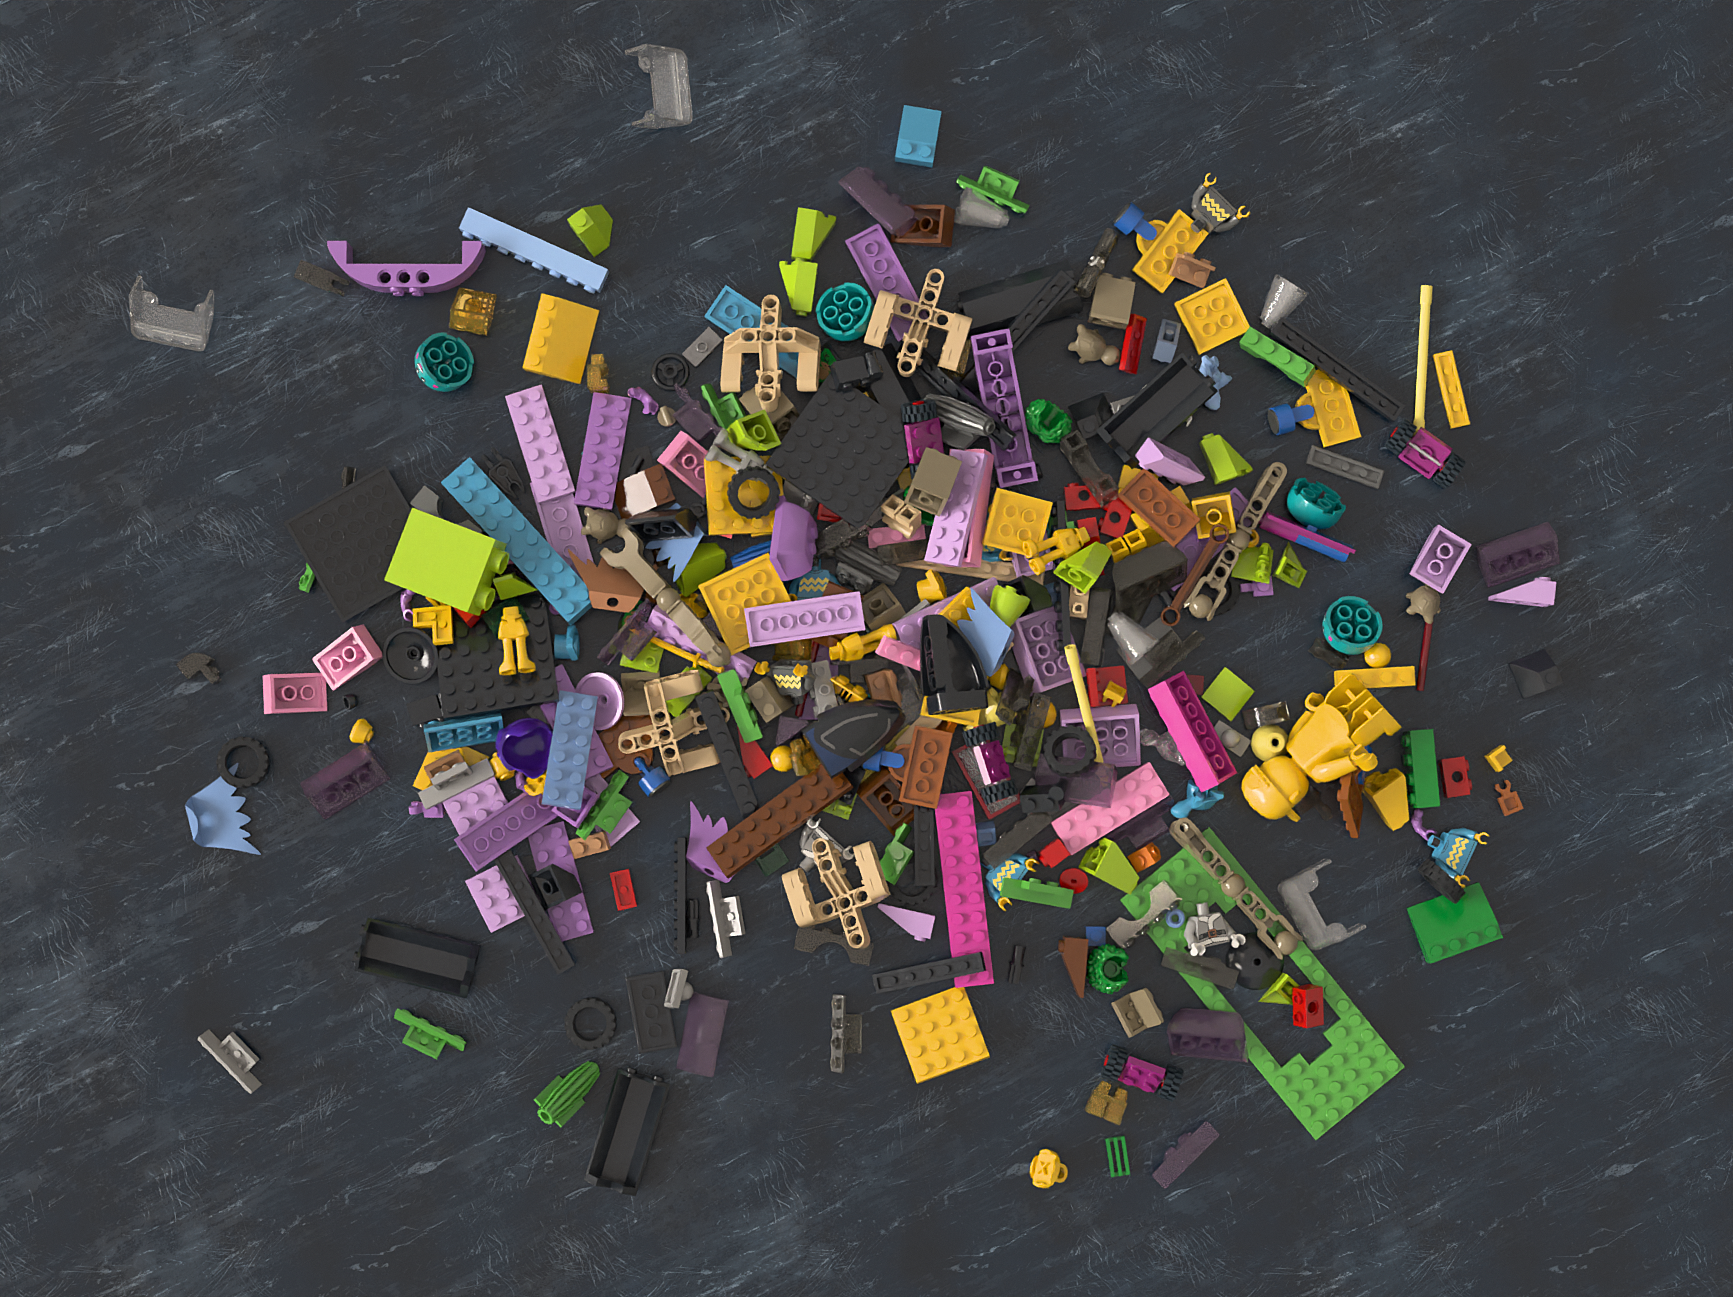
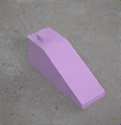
M878 903V908L908 933L914 935V939L926 941V938L930 939L935 920L934 915Z

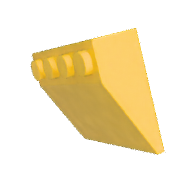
M541 294L523 369L581 384L599 310L562 298Z

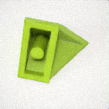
M1288 541L1272 576L1300 588L1307 571L1301 565Z
M515 572L497 576L493 579L501 600L537 590L516 576Z
M1282 972L1280 977L1258 1002L1290 1004L1293 1006L1292 987L1299 985L1290 976Z

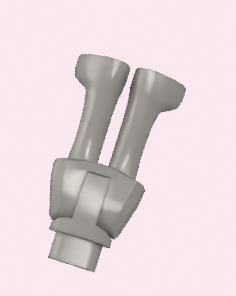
M724 428L721 429L705 456L707 461L712 462L716 460L736 470V474L738 470H744L747 466H759L762 469H767L771 474L773 473L753 450L748 452L733 444L728 439V431ZM719 448H722L732 453L733 455L740 458L741 461L739 462L731 458L730 456L723 453ZM750 478V479H748V480H752V481H756V482L759 480V481L763 482L764 484H766V482H765L764 480L760 479V478Z

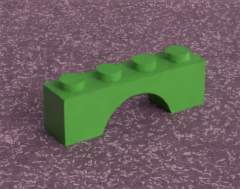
M1249 327L1239 342L1241 349L1256 358L1264 359L1275 365L1290 379L1303 387H1306L1316 372L1313 364L1252 327Z

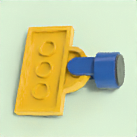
M1132 202L1127 203L1114 219V226L1126 235L1132 229L1137 232L1136 243L1143 256L1132 271L1162 294L1175 278L1168 274L1176 253L1184 254L1185 251L1193 254L1209 233L1204 229L1199 233L1194 232L1190 226L1194 221L1180 209L1177 210L1168 223L1160 220L1147 222L1142 218L1144 212Z
M1319 369L1315 370V374L1306 385L1307 393L1298 399L1295 408L1291 409L1286 403L1271 407L1268 411L1269 425L1276 435L1294 431L1295 423L1299 422L1304 428L1319 430L1324 448L1361 437L1348 390Z

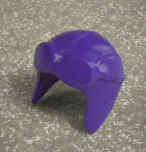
M535 718L516 720L506 728L498 731L495 742L498 751L497 756L507 770H516L531 779H537L547 770L553 731L547 724Z

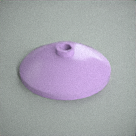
M602 672L591 673L583 677L575 691L579 694L598 697L593 725L595 730L611 728L619 721L624 710V695L620 685L612 676Z

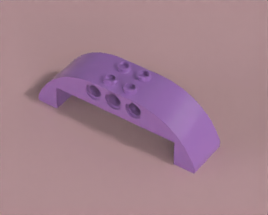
M327 241V246L334 260L350 278L368 289L393 293V296H404V293H412V296H424V293L441 292L458 286L477 270L486 254V247L482 241H462V264H353V247L347 241ZM387 278H391L388 283H385ZM406 278H410L409 282L404 283ZM429 278L428 282L423 283L424 279Z
M1008 328L971 336V344L981 402L1017 435L1009 449L1005 451L988 436L991 453L994 455L993 462L999 486L1003 488L1038 481L1013 359L1010 330Z

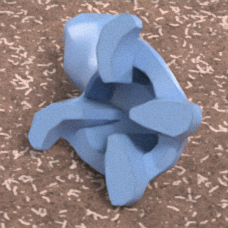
M1204 355L1201 358L1202 363L1199 370L1205 377L1209 375L1216 382L1213 386L1218 390L1205 403V406L1211 410H1217L1220 407L1221 400L1219 389L1228 384L1232 377L1219 371L1217 368L1219 361L1216 356L1209 358L1207 355Z

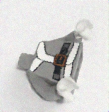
M812 818L808 820L801 832L799 845L802 848L801 852L806 858L799 866L807 873L814 865H817L814 861L815 856L812 844L818 838L833 842L835 849H838L841 853V857H839L841 865L855 856V854L849 853V849L852 846L844 849L819 826L820 818L817 822L813 821ZM825 843L820 847L821 852L826 850ZM831 861L826 864L827 870L832 868Z
M1208 902L1196 904L1198 915L1188 917L1184 937L1188 942V947L1192 948L1190 952L1193 956H1196L1198 952L1202 956L1206 950L1205 947L1230 942L1229 939H1232L1231 945L1234 948L1239 946V942L1241 945L1245 943V937L1241 934L1236 935L1234 929L1220 912H1209Z

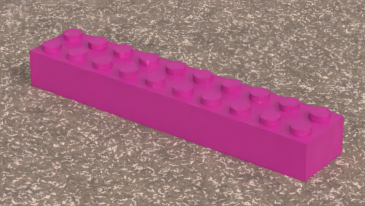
M972 791L940 794L938 808L934 809L951 958L982 952L986 971L955 977V988L994 984Z

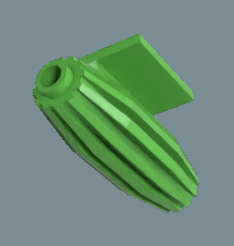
M587 1061L570 1072L564 1079L558 1075L534 1099L540 1106L537 1113L544 1123L552 1124L556 1122L562 1127L585 1103L582 1098L589 1092L600 1075L598 1065Z

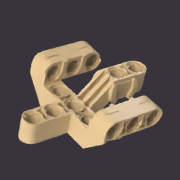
M932 269L927 274L919 303L880 290L864 343L879 348L884 346L893 316L912 322L909 332H904L902 340L904 344L901 352H898L897 355L899 359L898 370L904 377L912 376L917 365H921L923 359H920L923 348H927L928 339H926L930 328L948 333L937 366L956 371L973 318L936 309L944 284V274L939 269ZM939 275L941 277L940 282L933 283L930 280L931 276ZM927 293L935 295L933 301H927L924 297ZM908 305L911 307V312L903 314L901 307ZM927 311L930 316L928 319L922 320L919 317V313ZM939 317H946L948 319L947 324L939 325L937 323ZM914 344L918 347V350L915 353H909L907 347ZM904 363H910L912 369L905 372L901 369V366Z
M767 295L762 301L760 328H739L724 338L721 370V392H740L741 381H743L742 365L745 362L743 353H759L760 370H756L759 380L758 384H755V392L759 398L761 408L765 409L766 412L775 411L778 407L779 397H781L780 379H782L783 371L779 369V352H799L797 391L817 392L819 384L821 356L819 337L797 327L781 328L782 309L779 299L775 295Z
M690 670L646 682L644 690L653 725L621 733L618 743L620 751L627 754L659 746L668 777L720 763L713 743L703 746L699 744L698 747L687 750L679 749L678 740L691 733L699 734V731L707 729L705 721L697 719L699 715H702L699 707L694 709L688 708L685 713L671 720L666 700L702 691L703 686L699 671ZM718 702L721 710L726 712L723 716L727 722L730 717L729 707L725 708L722 705L723 703ZM660 711L665 714V716L662 718H657L655 716V714ZM662 730H668L670 734L667 736H662L660 732ZM647 734L651 736V739L644 741L641 737ZM629 739L632 741V744L626 746L622 741ZM673 748L675 751L674 753L667 754L665 750Z
M818 838L812 844L815 856L814 861L817 863L821 882H825L834 898L815 904L802 868L782 874L783 884L796 923L799 927H808L840 917L849 945L853 948L865 949L870 944V936L861 909L878 903L890 895L876 849L871 841L853 847L857 860L855 863L856 866H859L863 879L861 882L865 885L853 890L844 875L846 874V868H842L839 859L841 857L840 851L835 849L833 842L830 840ZM825 843L826 850L821 852L820 847ZM831 861L832 868L828 871L826 864ZM864 892H866L868 897L867 900L863 902L861 896ZM848 898L850 906L845 908L844 902ZM829 905L833 907V911L830 915H828L827 908ZM852 917H855L856 924L852 927L850 920ZM858 935H861L862 942L858 945L856 938Z

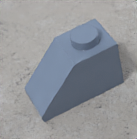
M1162 319L1153 359L1161 362H1172L1178 343L1181 323Z

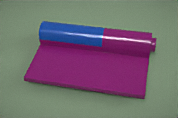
M1267 510L1258 522L1260 524L1259 528L1341 562L1346 561L1350 552L1355 553L1356 551L1352 545L1316 531V527L1311 525L1306 527Z

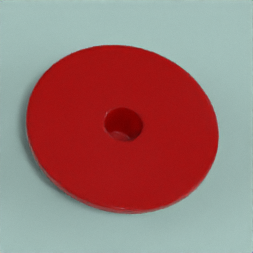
M1070 868L1062 872L1059 882L1062 888L1071 889L1074 891L1073 894H1077L1087 888L1088 877L1082 870Z

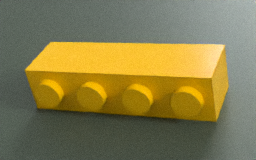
M1414 666L1334 671L1335 686L1349 673H1353L1367 689L1416 685Z

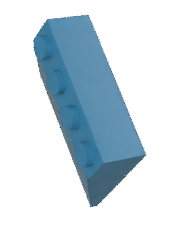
M501 712L443 722L431 721L424 725L428 753L495 742L498 731L503 729Z

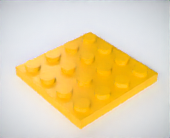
M771 456L759 457L765 462L764 464H766V462ZM731 457L739 462L741 461L738 457ZM704 458L709 535L773 533L775 509L771 510L768 516H761L760 519H747L745 516H740L731 506L727 496L728 483L731 482V477L734 474L736 475V470L719 461L710 462ZM773 472L772 475L779 485V496H783L782 477ZM747 479L738 490L739 501L747 507L760 506L769 496L768 484H764L759 480L756 482Z
M768 552L698 585L716 625L731 652V656L750 647L744 608L791 601L769 559L770 555Z
M954 987L891 1011L917 1084L990 1057L964 987Z

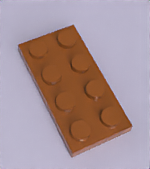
M1144 468L1117 495L1173 548L1201 520Z

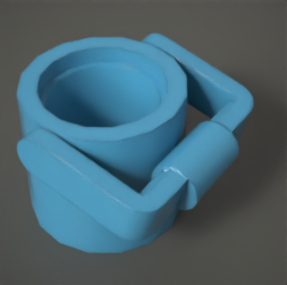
M575 625L567 626V634H555V659H571L574 661L579 659L580 635Z

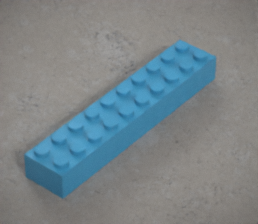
M470 457L441 482L489 537L507 544L505 552L509 553V559L570 626L592 607L589 590L582 579Z

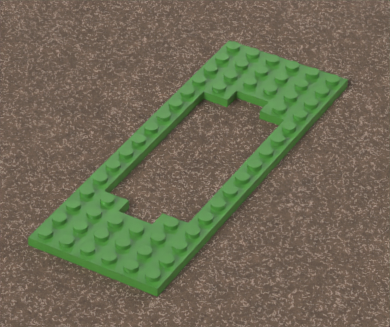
M1208 827L1202 832L1203 837L1225 860L1230 870H1233L1234 873L1239 874L1244 879L1245 886L1249 887L1248 891L1255 893L1272 913L1281 915L1211 828ZM1182 848L1139 883L1131 895L1127 893L1120 901L1307 1131L1317 1140L1405 1066L1303 941H1298L1297 949L1289 957L1311 984L1323 987V998L1340 1019L1323 1032V1035L1332 1045L1310 1064L1306 1062L1300 1053H1297L1283 1066H1280L1184 949L1188 945L1184 937L1188 917L1198 915L1196 904L1208 902V907L1216 902L1226 914L1237 903L1232 897L1225 895L1221 884L1217 883L1218 880L1212 878L1186 849ZM1205 851L1203 859L1206 862H1210L1211 854ZM1221 866L1216 868V873L1219 876L1224 875V869ZM1246 894L1242 897V900L1249 905L1250 897ZM1179 909L1184 913L1185 921L1182 926L1172 928L1166 923L1165 917L1169 910ZM1257 909L1255 915L1261 920L1264 915L1263 911ZM1178 915L1172 916L1173 922L1178 921ZM1277 921L1273 923L1271 928H1267L1274 938L1279 932L1286 931Z

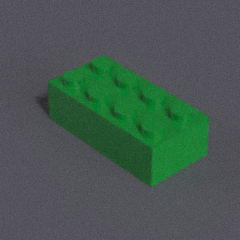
M1433 729L1405 731L1403 736H1401V746L1405 747V755L1402 756L1403 765L1407 769V774H1404V776L1406 777V785H1408L1409 791L1407 793L1408 805L1410 804V808L1440 806Z

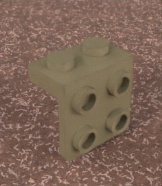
M660 671L657 673H621L624 716L650 715L644 684L660 678Z
M1147 988L1130 992L1111 1003L1129 1038L1146 1028L1160 1025L1164 1022L1162 1013L1157 1008L1153 995Z

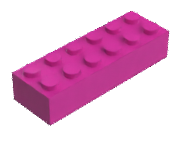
M1184 671L1148 689L1151 699L1154 701L1161 718L1168 728L1169 734L1173 737L1178 751L1184 758L1186 766L1201 792L1222 783L1237 773Z

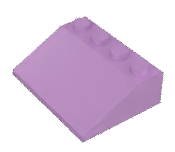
M1054 606L1018 618L1010 627L1015 634L1012 640L1014 643L1012 650L1029 696L1073 681L1067 657L1059 656V651L1056 649L1058 632L1055 630V622L1058 618ZM1071 634V644L1075 645L1073 636ZM1078 653L1082 677H1085L1086 672Z
M1137 704L1116 705L1115 707H1090L1105 767L1141 765ZM1081 709L1060 710V726L1068 727V725H1074V727H1082L1085 731ZM1068 738L1062 741L1063 764L1066 766L1074 765L1082 760L1086 753V746L1081 740Z

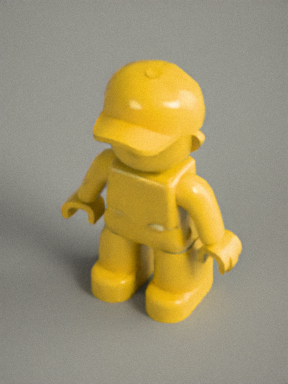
M1349 673L1329 691L1325 700L1320 693L1312 692L1307 696L1305 706L1309 711L1306 710L1293 726L1288 742L1285 745L1286 750L1292 756L1291 759L1282 755L1275 756L1265 761L1260 767L1257 765L1251 767L1245 774L1241 787L1244 797L1260 815L1268 819H1278L1287 815L1291 820L1298 822L1300 817L1292 808L1308 792L1309 781L1306 777L1307 775L1316 783L1335 780L1358 769L1357 766L1363 771H1370L1377 766L1378 761L1376 755L1368 753L1364 747L1374 742L1382 734L1386 733L1388 736H1392L1402 728L1353 673Z

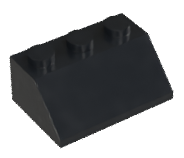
M687 507L660 511L648 510L647 512H639L626 519L625 524L643 542L694 537L698 517Z

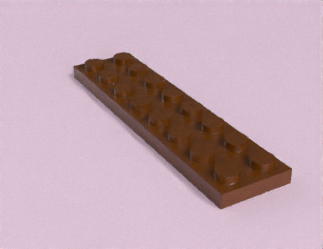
M821 763L706 848L724 875L729 879L850 791L853 786L843 773L831 779Z

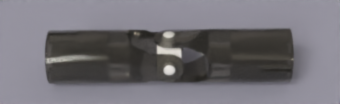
M1110 228L1104 230L1089 259L1088 265L1085 267L1074 288L1077 295L1083 298L1091 295L1103 268L1120 238L1117 231Z

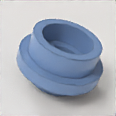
M1171 909L1167 912L1165 920L1170 927L1178 928L1183 925L1185 915L1179 909ZM1178 915V921L1173 922L1172 916Z

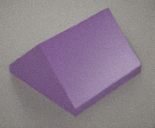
M584 785L580 810L554 806L552 811L576 828H579L597 799L598 793Z

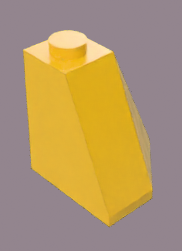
M1397 768L1389 769V773L1381 774L1380 771L1373 772L1365 778L1364 781L1366 782L1363 789L1367 799L1385 824L1393 831L1401 828L1404 823L1409 821L1406 777Z

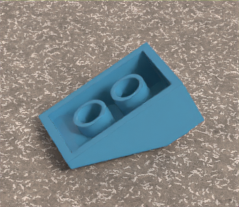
M904 105L895 162L933 167L942 111Z

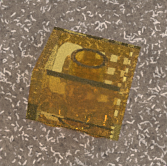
M459 287L450 309L449 328L487 335L492 322L497 295Z

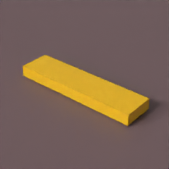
M1453 351L1432 355L1450 429L1470 425Z

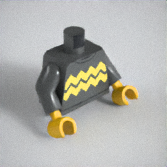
M1208 173L1205 176V182L1201 183L1193 194L1191 203L1193 212L1191 217L1195 221L1190 226L1196 233H1199L1202 229L1208 233L1213 231H1229L1241 221L1242 217H1249L1251 212L1249 211L1246 215H1242L1241 211L1246 206H1241L1238 214H1236L1237 210L1213 186L1208 187L1216 182V177L1213 182L1207 181V177L1210 175Z
M780 659L771 666L766 661L762 662V664L757 662L754 669L760 675L766 674L776 684L781 695H791L793 705H799L804 702L803 695L812 689L816 676L812 673L811 660Z

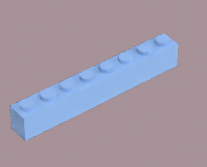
M469 207L459 227L461 232H463V236L469 239L475 237L487 247L493 245L497 247V251L505 255L509 252L515 255L514 258L523 263L527 260L536 269L542 270L545 268L554 277L560 278V276H563L572 285L577 286V284L585 286L584 290L593 294L595 291L601 292L609 274V270Z

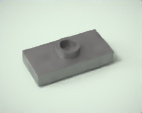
M708 327L682 355L694 367H697L723 340Z

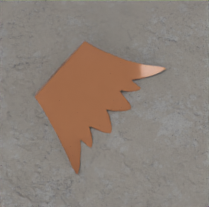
M568 549L577 571L589 590V598L593 608L629 613L635 607L644 588L626 569H613L603 557L598 567L589 559H587L586 565ZM656 564L653 565V567H654V568L656 569V571H657V569H658L659 567H657ZM609 598H616L618 605H608L607 600Z

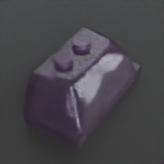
M1182 1008L1173 1016L1168 1024L1167 1035L1171 1055L1248 1062L1249 1055L1244 1021L1237 1012Z

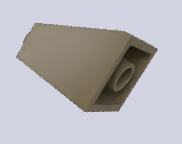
M1108 273L1098 275L1088 322L1125 330L1129 323L1136 282H1132V279L1128 277L1113 278V275Z
M755 386L739 398L743 407L750 415L763 410L759 398L756 396ZM782 391L777 409L773 412H766L780 441L783 440L800 416L794 405Z
M926 447L904 503L940 517L962 461L954 456H948L936 449Z
M769 676L745 690L767 724L795 706L792 704L791 695H781L776 684Z

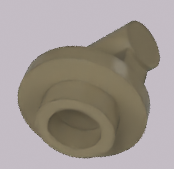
M667 406L660 408L657 416L659 423L665 427L672 426L677 419L676 412Z

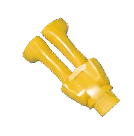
M1085 527L1079 529H1060L1053 532V537L1038 543L1031 539L1024 541L1023 551L1026 558H1031L1046 549L1056 546V550L1029 560L1031 569L1034 573L1040 575L1045 571L1046 564L1061 557L1064 559L1071 557L1084 546V543L1090 541V537Z
M518 607L503 608L504 616L501 617L498 639L503 641L504 662L499 667V674L507 676L517 673L512 641H516L518 671L520 673L536 671L535 663L529 660L527 656L525 638L529 635L524 619L519 614Z
M887 624L863 636H859L856 632L844 638L842 642H838L837 646L829 648L830 659H839L840 661L862 659L864 654L877 650L884 635L897 640L895 629L892 624Z

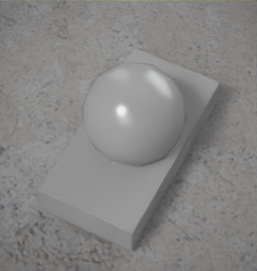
M1220 720L1214 726L1223 746L1241 757L1251 740Z
M673 969L664 1003L665 1007L679 1008L681 1000L686 1001L692 997L693 987L686 982L687 970Z

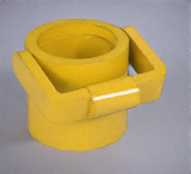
M929 569L925 573L928 579L918 581L917 590L921 602L926 599L930 604L946 599L947 587L939 572Z

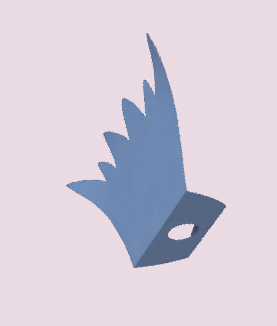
M675 503L668 509H680L682 506ZM697 521L694 537L650 541L645 548H661L656 561H662L671 557L668 569L675 565L673 582H675L689 562L702 536L710 535Z
M971 588L975 610L967 608V611L972 621L957 620L960 630L978 653L986 675L991 677L1001 667L1015 634Z
M236 763L229 769L233 776L239 763ZM221 776L187 800L185 807L193 840L202 847L233 849L261 855L255 847L243 839L251 835L245 830L239 829V827L251 820L248 816L236 812L243 805L246 798L231 796L236 788L226 783Z

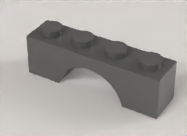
M424 485L410 504L417 510L444 519L442 514L443 499ZM468 519L462 523L457 524L459 526L465 527L480 534L487 535L484 531H482L479 527H477Z

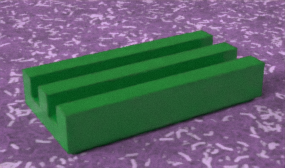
M1125 1136L1105 1138L1111 1177L1130 1175ZM1119 1140H1121L1125 1171H1122L1118 1147ZM1112 1141L1114 1142L1118 1172H1114L1110 1146Z

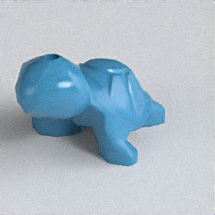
M1188 780L1187 799L1177 802L1172 807L1171 813L1176 818H1187L1191 810L1210 809L1217 801L1224 798V792L1218 791V785L1201 792L1199 787L1193 783V780Z

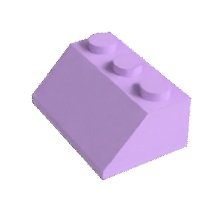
M1149 437L1135 455L1140 461L1139 465L1142 468L1153 470L1159 477L1165 476L1173 484L1179 483L1184 486L1202 481L1205 478L1189 457Z

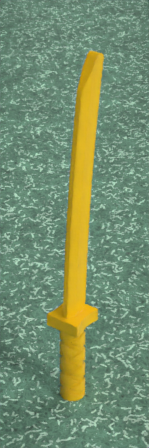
M631 624L627 626L634 634L692 661L695 668L700 665L717 673H723L724 671L723 666L715 667L709 661L702 659L700 653H697L695 656Z

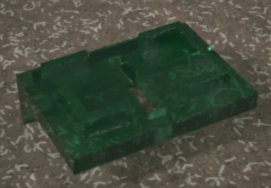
M515 596L508 598L481 615L496 639L498 638L501 617L503 616L500 611L503 608L517 606L519 614H521L524 621L529 619L526 611Z
M778 843L773 846L775 851L763 859L760 856L755 859L765 877L789 862Z

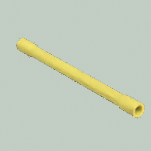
M1429 285L1421 286L1415 417L1413 421L1417 429L1413 433L1412 438L1420 427L1425 429V394L1430 307L1433 286Z
M1070 644L1065 646L1064 649L1068 664L1070 665L1085 729L1096 745L1095 773L1099 786L1103 787L1109 785L1110 781L1104 765L1079 665L1076 645Z

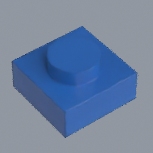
M1086 926V938L1089 939L1088 946L1106 944L1105 926Z

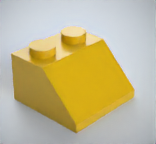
M1230 492L1192 498L1193 513L1201 519L1196 525L1198 539L1210 537V529L1217 523L1225 524L1229 529V534L1237 532ZM1222 527L1214 529V536L1225 534V530Z

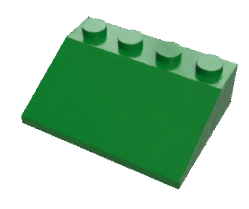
M1479 882L1463 888L1466 893L1456 904L1441 895L1407 908L1426 963L1431 964L1503 938L1495 915Z

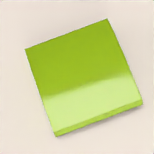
M1224 667L1201 698L1229 721H1232L1255 691Z

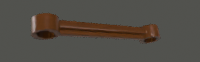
M1217 523L1211 527L1210 539L1171 605L1162 610L1161 620L1165 625L1174 626L1179 622L1180 611L1185 601L1190 596L1218 546L1226 542L1229 537V529L1225 524ZM1217 527L1224 528L1225 539L1216 540L1214 529ZM1170 609L1175 610L1177 613V620L1172 623L1167 622L1168 619L1165 617L1166 611Z

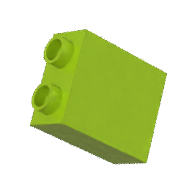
M412 508L384 580L462 611L480 616L481 611H487L494 601L495 589L490 587L495 574H502L507 567L509 561V553L505 552L507 544Z

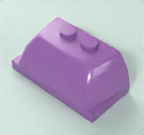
M779 496L780 499L776 503L769 559L780 580L788 581L801 577L811 571L813 555L816 554L815 539L818 538L817 523L810 512L797 504L788 502L785 496Z

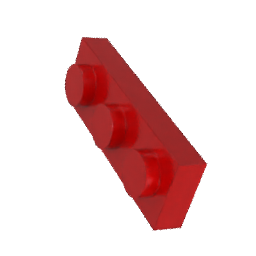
M1130 314L1119 370L1129 374H1137L1147 318L1137 314Z

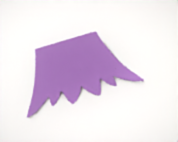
M690 801L691 829L686 859L693 869L727 883L732 877L728 879L706 848L728 832L726 820L722 817L712 827L710 816L707 815L703 822L697 808Z

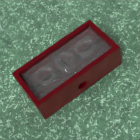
M981 743L968 747L965 744L951 753L988 820L1021 802L1020 794L1010 796L998 802L985 804L981 789L995 784H984L973 748L981 746ZM1008 777V778L1002 779V780H1000L1001 782H999V783H1002V782L1011 780V778Z

